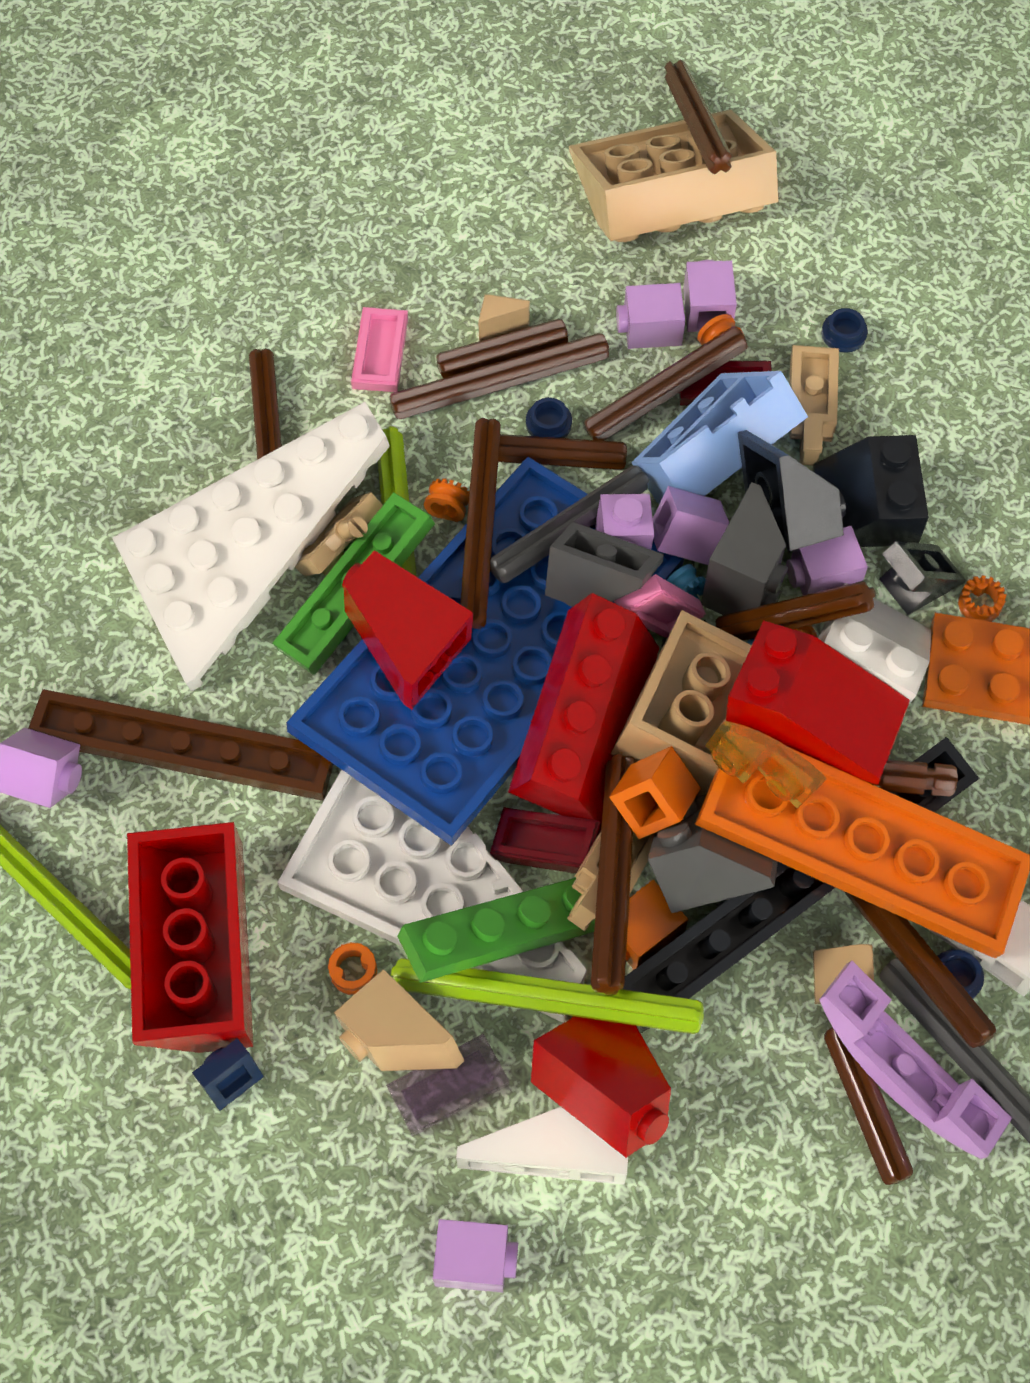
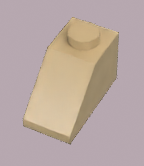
M384 969L334 1012L345 1031L339 1036L342 1044L359 1062L367 1056L381 1071L457 1069L465 1061L453 1036Z

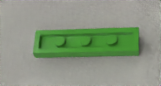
M393 492L368 523L367 533H363V537L355 539L273 641L272 644L277 650L315 675L354 626L345 612L344 588L342 587L344 577L349 569L356 563L362 564L374 550L401 567L435 525L431 516Z
M576 878L404 924L397 937L421 983L592 933L595 928V919L585 931L567 919L576 901L581 896L580 892L572 888Z

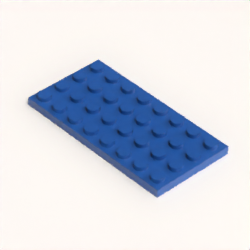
M527 457L496 491L491 557L588 494ZM467 524L418 577L459 604L461 601ZM653 539L651 550L664 554L662 564L653 575L656 574L667 580L676 570L683 566L684 558L657 551ZM549 555L507 583L499 582L490 571L486 625L481 629L472 628L471 640L412 710L402 703L362 639L286 722L287 732L452 846L515 770L567 612L572 608L565 602L545 595Z

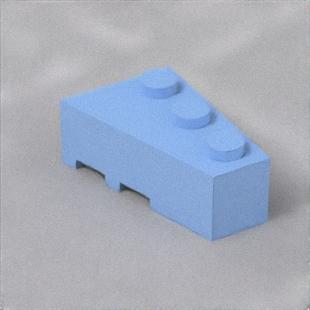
M782 371L721 373L631 463L633 466H639L649 478L647 483L648 490L658 504H660L668 486L706 496L742 468L738 432L747 430L772 445L808 418V415Z

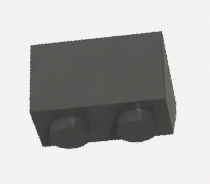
M753 482L750 484L709 559L701 604L722 615L778 602L782 593L779 588L788 570V566L781 564L786 543L760 485Z
M707 794L695 797L681 822L654 834L648 861L671 913L769 889L775 885L778 861L695 825Z

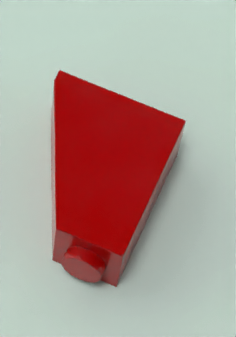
M374 550L362 564H354L345 575L342 583L344 588V608L347 616L400 700L412 710L471 640L473 612Z
M574 1016L534 1040L531 1083L625 1158L646 1144H654L663 1136L669 1124L668 1111L671 1087L636 1025Z

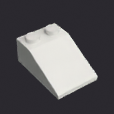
M873 598L874 608L869 612L825 622L818 639L910 700L909 704L918 693L930 662L931 629Z

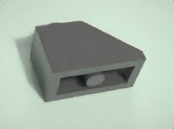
M572 522L550 546L545 595L565 602L571 607L591 593L611 602L641 589L662 564L664 554Z

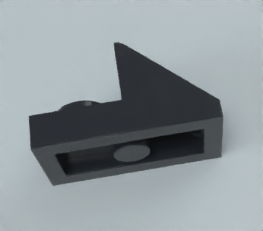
M895 541L882 553L892 567L879 580L907 615L966 582V579L938 545Z

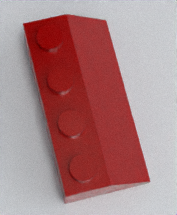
M591 593L568 610L508 790L509 793L562 816L597 820L602 823L606 763L612 760L613 755H611V752L655 664L659 651V646L638 614L594 593Z
M228 822L127 833L132 1043L137 1046L204 1053L226 1047L238 1038L245 1048L254 1047L243 844L235 823Z

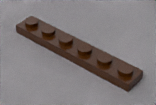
M42 689L28 728L80 744L79 752L321 801H324L334 766L333 763L297 739Z

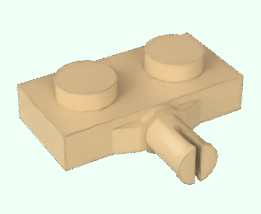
M372 492L352 498L330 521L316 541L304 549L302 557L295 568L305 577L319 573L327 575L344 553L342 551L351 541H355L356 538L363 537V533H367L368 523L383 504Z

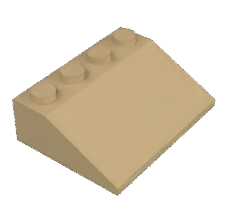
M731 109L712 113L732 154L729 160L732 167L726 173L720 170L718 173L713 174L708 170L685 120L569 146V152L597 224L610 241L615 240L617 242L633 241L640 234L653 231H676L681 225L691 222H715L720 220L723 215L734 212L754 213L762 210L764 205L779 202L776 151Z
M682 610L623 726L611 755L622 753L625 757H633L637 762L672 746L701 787L696 797L707 794L729 740V737L724 736L728 696L752 645Z

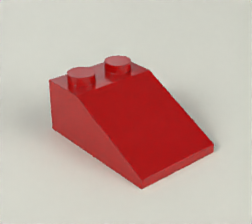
M763 620L728 696L724 736L730 737L732 730L738 724L854 777L878 785L910 700L814 635Z

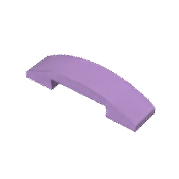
M853 961L847 963L819 999L828 1020L842 1043L865 1072L914 1118L960 1149L980 1159L988 1157L1012 1117L973 1079L959 1085L884 1011L892 999Z

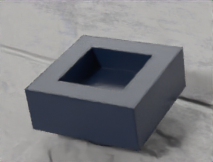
M238 1038L226 1047L212 1052L205 1059L204 1063L192 1072L219 1111L264 1077L250 1053Z

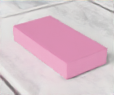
M363 307L351 379L352 389L398 392L408 324V310Z
M656 574L650 577L641 589L614 601L615 604L638 614L647 629L665 638L669 636L682 610L699 619L703 618L706 614L698 598Z

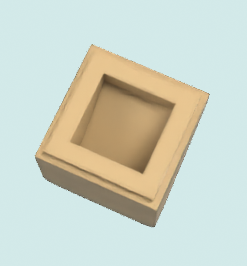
M485 294L478 323L479 341L530 327V301Z
M856 944L813 951L815 1004H821L819 999L850 961H853L874 982L872 944Z

